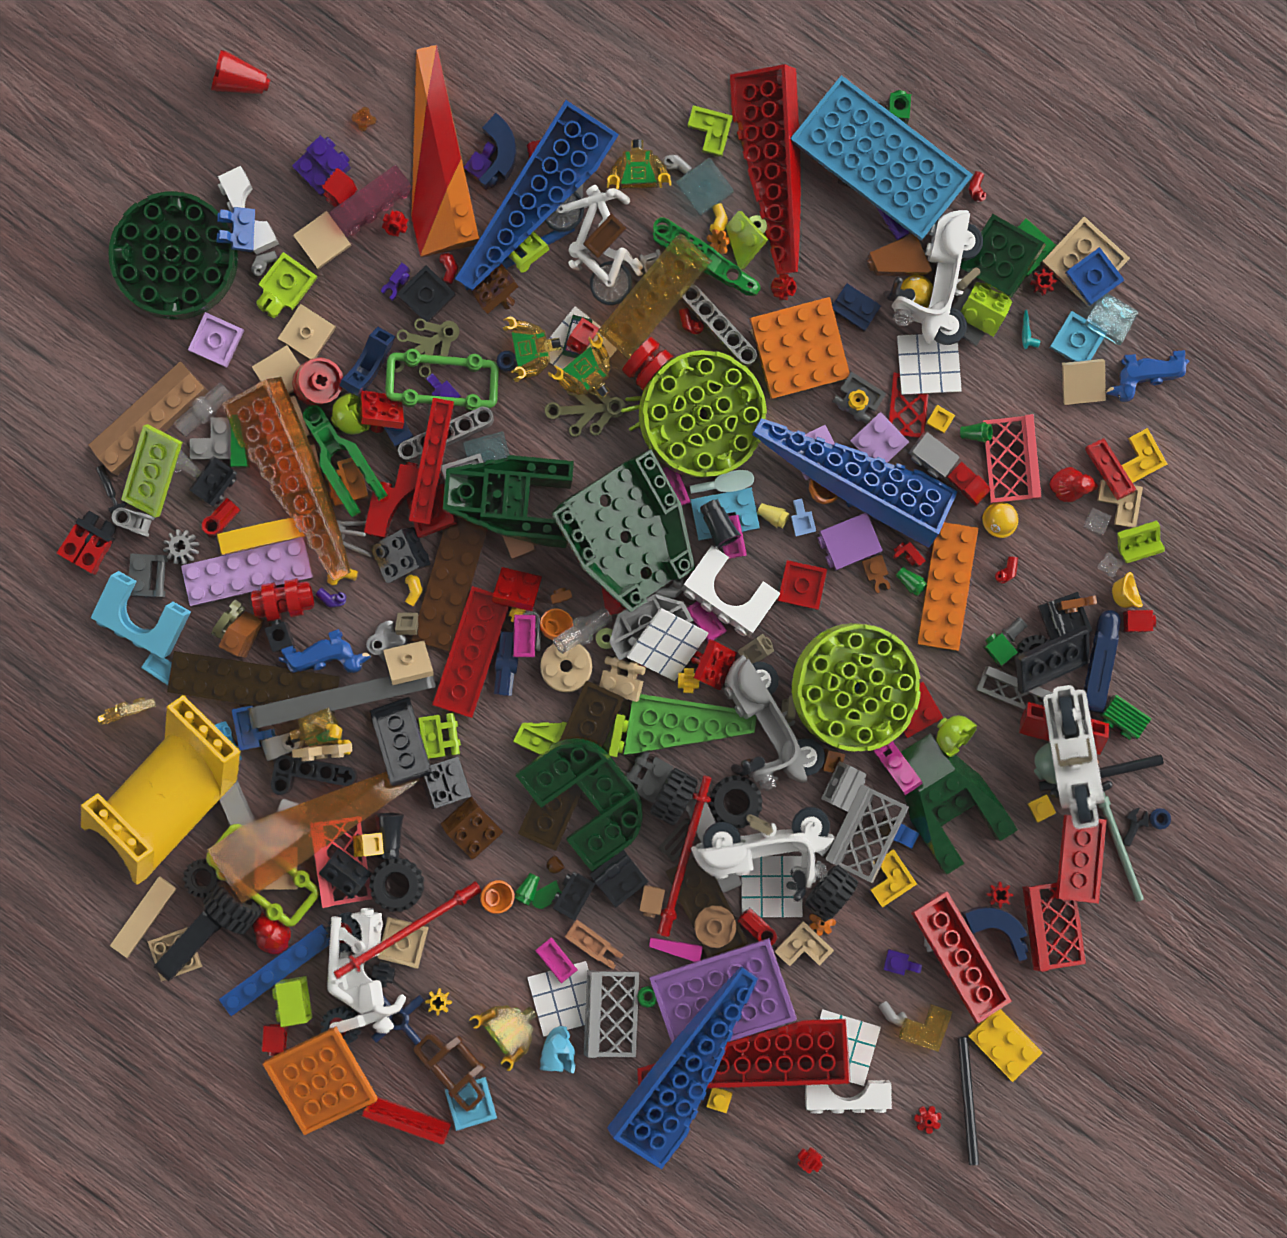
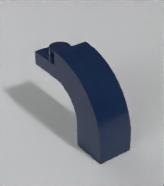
M497 113L482 127L483 133L498 148L496 161L479 179L480 185L485 190L489 187L493 188L498 183L499 176L507 180L515 167L517 158L516 143L512 130Z
M377 327L369 335L358 361L342 378L339 386L356 396L362 391H366L385 362L396 336Z
M976 907L962 912L972 933L987 928L1000 929L1008 937L1016 960L1022 961L1027 959L1026 953L1028 948L1025 941H1021L1020 938L1028 935L1015 917L994 907Z

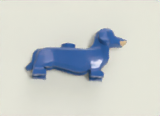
M1185 350L1173 351V356L1169 357V361L1143 358L1137 361L1136 354L1124 355L1121 364L1125 367L1119 375L1120 385L1108 388L1106 394L1116 396L1120 402H1128L1134 398L1137 383L1150 382V385H1160L1165 380L1183 377L1186 373V364L1189 363V360L1185 359Z
M338 629L328 633L330 640H320L303 652H297L293 646L281 649L284 657H279V661L286 663L289 671L295 673L311 668L320 670L326 667L325 663L338 660L347 672L357 673L362 669V664L371 658V655L368 653L354 655L351 645L341 639L343 634Z

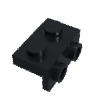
M213 456L189 490L213 507L222 501L223 493L227 487L230 488L235 483L237 472Z
M340 848L335 851L327 864L319 872L323 878L351 899L354 898L372 874Z
M575 871L572 875L568 873L562 883L565 888L562 893L557 892L551 902L555 904L553 910L576 920L596 883Z

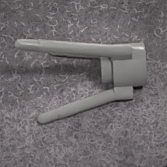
M336 520L335 523H328L326 538L332 539V543L340 544L368 557L373 556L372 553L340 540L345 538V534L364 537L366 535L364 532L346 530L344 526L365 525L366 521L343 522Z

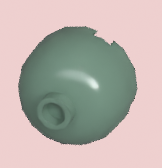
M1049 742L1037 751L1034 759L1036 766L1034 772L1040 780L1045 779L1048 783L1057 784L1051 743Z

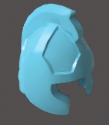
M556 1027L548 1034L541 1053L540 1070L562 1072L565 1069L569 1073L574 1074L575 1050L569 1041L570 1034L567 1031V1027Z

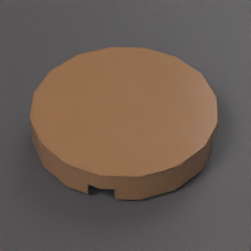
M711 905L698 913L694 930L697 938L704 945L710 948H720L727 945L733 939L736 933V922L728 909L722 906Z

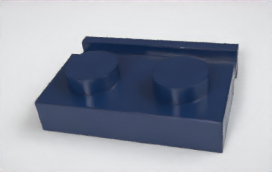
M847 283L832 307L836 314L865 332L881 305Z

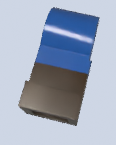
M884 815L881 822L888 820L886 815ZM889 824L879 827L882 835L888 836L890 834L891 828ZM901 824L894 841L912 849L919 833Z

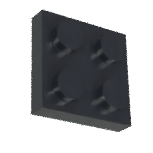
M425 265L397 295L420 318L430 322L456 296V293Z

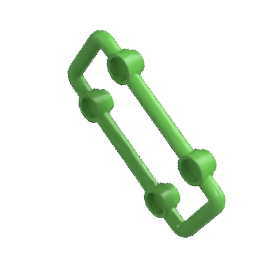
M409 349L405 353H392L387 358L385 393L388 399L402 402L406 407H414L417 403L432 404L434 397L454 401V406H463L469 412L479 407L492 408L497 404L499 368L496 362L484 360L478 354H471L468 358L422 355L416 349ZM395 361H404L409 367H415L419 363L466 366L471 372H477L481 368H490L489 400H481L475 394H470L466 398L418 395L412 389H407L404 393H394Z

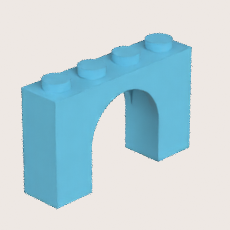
M120 571L112 574L91 618L99 626L108 627L117 636L127 638L133 641L132 643L135 646L145 648L153 656L164 659L171 654L191 611L175 602H171L165 606L154 629H142L130 620L126 607L129 596L137 581Z

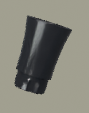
M718 499L711 500L700 507L715 549L727 546L741 537L724 507H721Z
M392 812L375 814L377 833H382L384 854H379V858H399L404 814Z

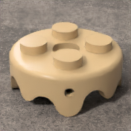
M570 640L558 641L549 646L543 653L540 663V670L544 681L554 690L565 693L574 692L582 688L585 682L589 681L593 669L592 659L586 648ZM569 660L572 663L571 671L563 672L561 670L560 664L562 661Z

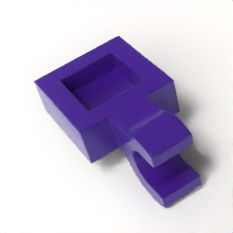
M488 141L481 154L477 151L474 152L464 169L480 179L493 165L489 159L496 151L495 146Z
M401 262L389 278L390 281L381 289L382 294H385L387 290L393 291L390 296L392 301L397 297V288L401 284L404 285L410 278V270L405 264Z
M433 373L426 378L435 389L431 394L432 396L461 397L447 380L441 384Z
M888 949L883 970L904 975L905 970L921 973L922 965L908 961L909 954Z

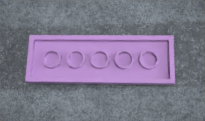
M304 537L181 566L191 607L261 590L262 584L275 582L277 587L284 585V580L297 578L298 581L313 578Z

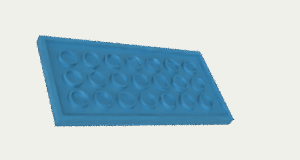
M842 75L790 138L798 148L921 241L973 176L972 173Z

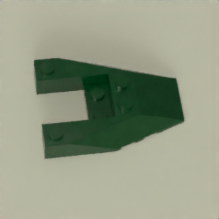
M510 455L507 458L491 459L479 464H467L446 469L443 511L506 537L547 547L566 548L567 541L554 519L527 517L530 485L571 489L574 461Z
M928 734L901 751L923 783L908 794H904L905 801L909 807L910 821L944 874L951 873L965 863L941 826L974 805L997 841H1002L1018 831L1012 819L982 776L957 755L949 757L945 754L934 736Z

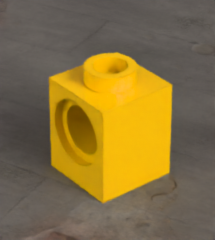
M382 833L353 836L354 857L384 854Z

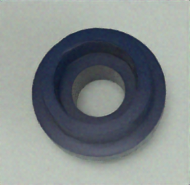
M511 351L501 352L497 357L498 367L502 371H512L517 365L516 355ZM505 358L511 359L509 365L503 363Z
M1158 808L1150 814V823L1154 828L1165 829L1170 825L1171 816L1167 810ZM1158 815L1163 816L1161 823L1157 822L1156 818Z

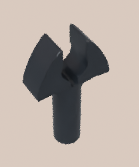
M1140 808L1133 809L1125 816L1131 822L1123 840L1125 846H1131L1139 827H1148L1149 816L1147 811H1144L1142 819L1138 821L1136 814Z

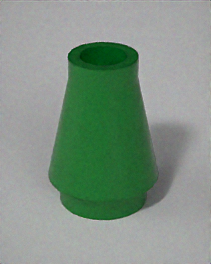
M986 422L962 426L960 429L962 439L986 443L992 439L993 435L992 425Z
M902 567L896 574V577L911 595L918 596L927 586V583L924 581L925 578L907 570L905 567Z
M529 873L527 878L514 892L516 894L514 899L529 906L534 900L540 878Z

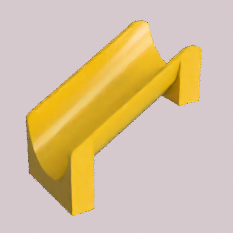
M183 695L167 706L165 739L107 802L97 793L81 805V828L84 831L92 829L102 835L124 860L133 882L138 885L149 877L168 854L235 784L238 775L240 750Z

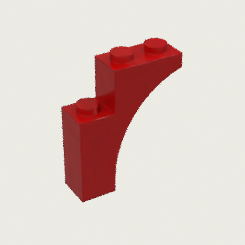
M406 462L405 465L400 464L395 488H392L393 484L380 482L388 495L379 501L374 492H372L364 529L366 535L387 538L389 526L395 512L402 502L415 491L419 471L418 464ZM440 473L439 483H441L442 473Z

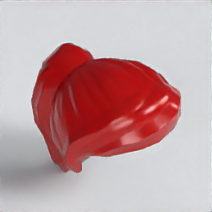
M1073 467L1060 470L1053 475L1050 481L1051 490L1063 502H1074L1083 495L1097 490L1099 487L1091 476L1083 475L1082 472Z
M262 912L252 926L258 948L269 954H280L286 951L291 938L290 928L278 920L268 919Z

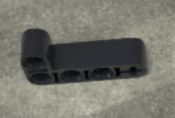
M282 755L276 759L274 764L271 789L277 795L289 793L293 787L294 777L350 786L357 781L358 773L354 768L317 760L302 761L301 757L293 758L290 755ZM283 759H288L291 763L287 771L281 767ZM304 763H309L311 766V772L307 775L301 770ZM326 766L332 770V775L328 779L322 775V770ZM337 768H339L338 773L341 774L347 773L349 771V775H352V779H349L346 782V778L337 777L336 781L335 778L337 776ZM280 779L286 782V789L284 791H280L277 788V782Z
M205 909L153 968L169 982L222 926Z

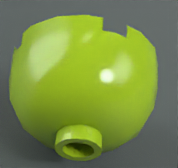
M349 392L337 399L332 408L333 416H331V421L336 428H339L346 434L353 435L365 432L370 428V425L361 424L359 396L352 395Z
M961 715L952 716L949 719L944 718L937 726L939 731L937 732L936 740L942 751L949 757H953L960 751L958 748L962 745L965 746L976 732L977 725Z

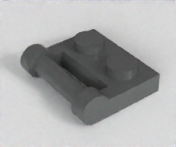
M130 553L129 577L137 581L130 596L165 597V565L168 562L166 555ZM152 562H157L155 590H151Z

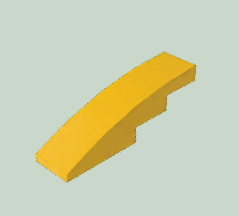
M297 516L217 534L221 555L306 537L307 533L303 516Z

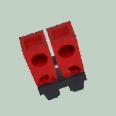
M88 511L83 519H77L76 524L60 546L57 554L96 575L104 556L115 541L113 535L117 526L106 520L99 530L94 526L100 516Z

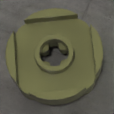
M236 599L230 604V610L224 612L214 626L211 634L216 638L222 640L227 628L245 610V607Z

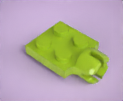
M283 252L258 284L263 289V293L256 301V304L262 312H267V315L272 318L277 317L285 307L293 310L316 281L317 276Z

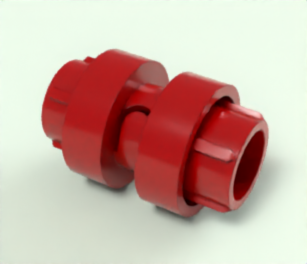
M297 578L284 580V587L280 588L276 587L275 582L262 584L261 590H255L251 593L255 617H266L267 621L280 620L281 613L289 612L290 617L303 616L304 610L313 609L314 607L311 584L308 582L299 583Z

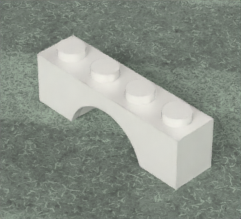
M239 166L218 176L221 182L218 184V187L223 196L227 194L229 198L227 205L232 213L234 207L245 208L246 198L253 190L244 170ZM255 220L253 251L258 255L279 245L267 221Z
M868 1080L865 1088L858 1095L848 1098L840 1097L833 1093L828 1084L805 1085V1107L807 1110H810V1113H823V1110H831L832 1113H844L846 1109H852L854 1113H864L865 1109H874V1112L883 1113L886 1112V1109H892L891 1082L889 1080Z

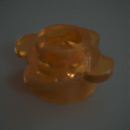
M362 107V109L352 115V121L357 123L358 129L362 132L366 131L368 126L376 123V118L370 114L368 107Z

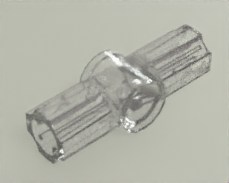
M220 382L205 396H200L189 406L190 409L173 424L187 437L202 423L204 424L216 415L217 410L233 396Z
M602 607L588 617L581 616L575 618L572 622L573 627L553 639L554 645L559 652L564 654L578 644L590 643L593 640L594 633L612 622L611 615Z

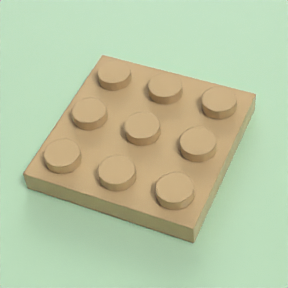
M1083 217L1041 264L1050 272H1053L1064 285L1087 305L1088 303L1065 272L1099 247L1117 271L1130 258L1086 217Z

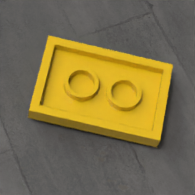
M1001 1009L981 1021L968 1034L971 1040L1012 1082L1043 1053Z

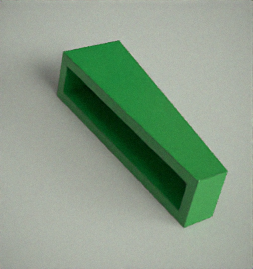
M231 415L230 466L232 468H250L242 417L240 415Z

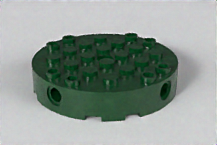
M176 191L147 196L148 198L129 207L118 225L114 227L109 243V264L112 276L122 293L137 307L150 315L170 320H182L201 315L212 309L224 298L236 276L238 250H231V243L216 242L219 230L231 233L232 230L227 223L217 222L219 212L212 205L197 196ZM177 251L178 255L170 260V254Z

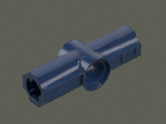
M501 632L499 653H497L495 672L497 673L494 694L512 696L518 657H513L514 633Z

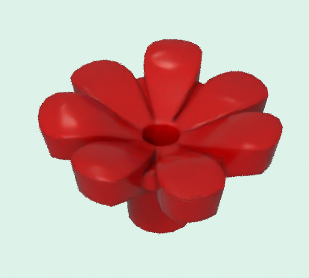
M922 1106L919 1108L921 1114L914 1116V1120L919 1122L917 1129L920 1131L926 1129L927 1134H931L933 1128L939 1129L941 1126L937 1121L942 1118V1115L939 1112L935 1113L936 1109L934 1106H930L928 1110Z

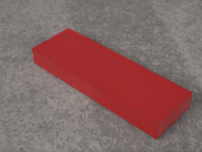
M1104 438L1086 446L1087 454L1117 501L1136 491L1134 484Z

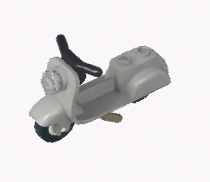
M741 655L728 670L724 692L729 699H733L736 704L735 710L740 717H744V719H748L753 715L757 717L775 747L779 758L776 761L765 764L764 758L758 756L750 761L743 760L742 767L737 764L732 765L731 770L740 776L748 774L749 778L753 777L755 782L760 784V790L764 788L766 791L777 785L775 781L778 778L777 776L774 777L773 771L783 769L789 778L797 782H807L806 776L816 774L824 764L825 754L823 748L812 739L803 738L796 740L790 728L795 723L796 709L793 696L791 695L788 699L782 700L781 711L771 696L778 687L779 677L776 670L765 662L751 663L749 659Z

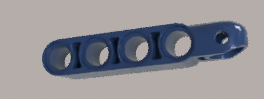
M1113 610L1104 611L1098 618L1084 685L1089 711L1103 713L1105 709L1119 639L1121 618Z

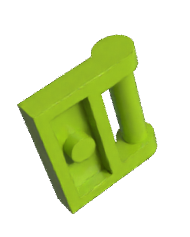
M533 231L518 246L526 256L521 258L513 251L508 257L516 264L520 272H526L533 262L550 249Z

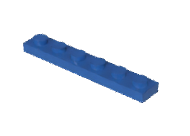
M321 924L221 997L219 1000L230 1016H233L330 945L328 943L330 938H326V935L330 933L326 931L324 925Z

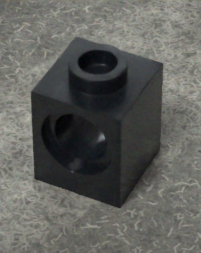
M276 620L269 623L270 627L265 628L272 652L278 653L283 648L296 646L287 622ZM277 630H283L284 638L281 641L275 639V632Z

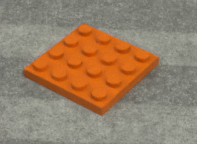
M830 297L749 318L770 399L847 379L850 375Z
M337 1026L263 1062L264 1068L304 1135L368 1106L378 1099Z

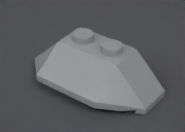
M654 594L647 598L645 604L633 612H629L626 609L619 613L609 641L619 661L627 657L629 651L660 608L689 623L692 622L693 619L684 602Z

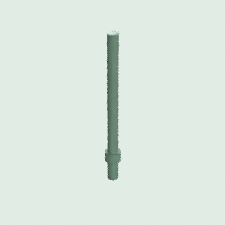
M1103 792L1105 803H1099L1098 807L1102 809L1105 820H1107L1108 828L1136 902L1144 900L1110 809L1109 797Z

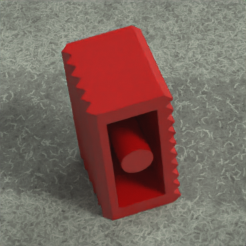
M335 168L333 175H330V178H327L325 184L322 185L325 191L323 196L326 197V201L333 207L338 205L343 208L358 190L353 180L339 168Z

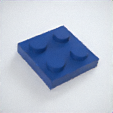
M1100 247L1065 272L1089 306L1124 281Z

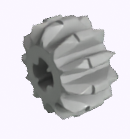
M177 529L176 536L169 533L171 541L164 540V543L169 545V547L163 549L164 552H170L167 555V559L171 560L174 558L175 564H178L181 560L184 565L187 564V558L194 561L195 559L191 554H199V551L194 549V547L200 545L199 542H193L196 536L194 534L189 536L188 530H185L182 534L181 530ZM179 544H180V545H182V544L185 545V549H184V550H183V549L180 550V549H178L177 547H178Z

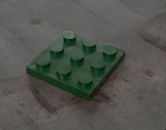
M992 214L981 231L983 237L981 251L974 258L962 261L960 269L969 273L974 268H979L980 273L976 276L977 279L1012 298L1046 244Z

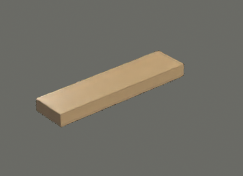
M159 876L110 946L128 958L177 888Z

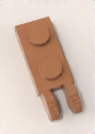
M578 919L565 935V938L611 969H614L616 965L613 961L603 956L606 950L612 952L617 958L621 959L623 957V954L611 946L610 942Z

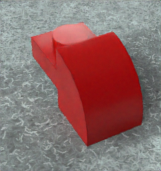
M962 461L946 477L974 506H977L991 491L988 484Z

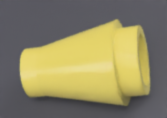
M761 503L757 511L758 515L776 528H783L789 517L786 509Z

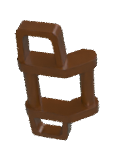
M434 1034L426 1035L414 1047V1052L425 1064L428 1071L431 1070L448 1089V1094L466 1112L471 1111L485 1098V1093L474 1078L482 1073L486 1066L483 1062L480 1063L462 1043L463 1039L459 1035L447 1045H444ZM429 1039L441 1049L430 1061L421 1051V1047ZM455 1048L474 1068L456 1085L437 1065ZM469 1083L478 1094V1098L471 1105H468L458 1094Z

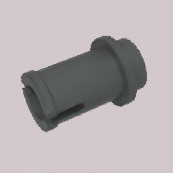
M1018 617L1007 629H1002V634L1009 642H1014L1015 637L1028 626Z

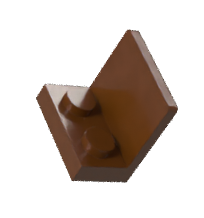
M472 796L440 823L446 834L471 859H475L503 833L502 829L482 810Z

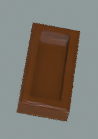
M611 213L583 245L599 259L627 228Z

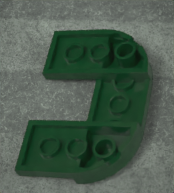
M584 739L562 740L551 745L549 750L516 772L515 776L541 808L577 783L600 812L598 816L567 837L569 844L591 871H594L627 848L637 837L643 815L640 796L610 755L599 745Z

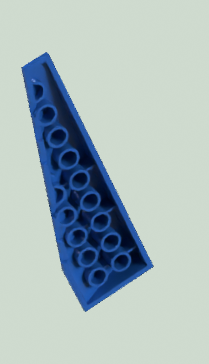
M565 100L455 279L472 290L476 288L597 171L619 134Z

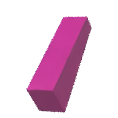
M650 937L649 947L694 962L701 959L702 945Z

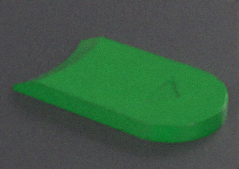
M557 880L536 891L532 902L534 907L543 909L552 904L551 902L557 892L562 893L558 887Z

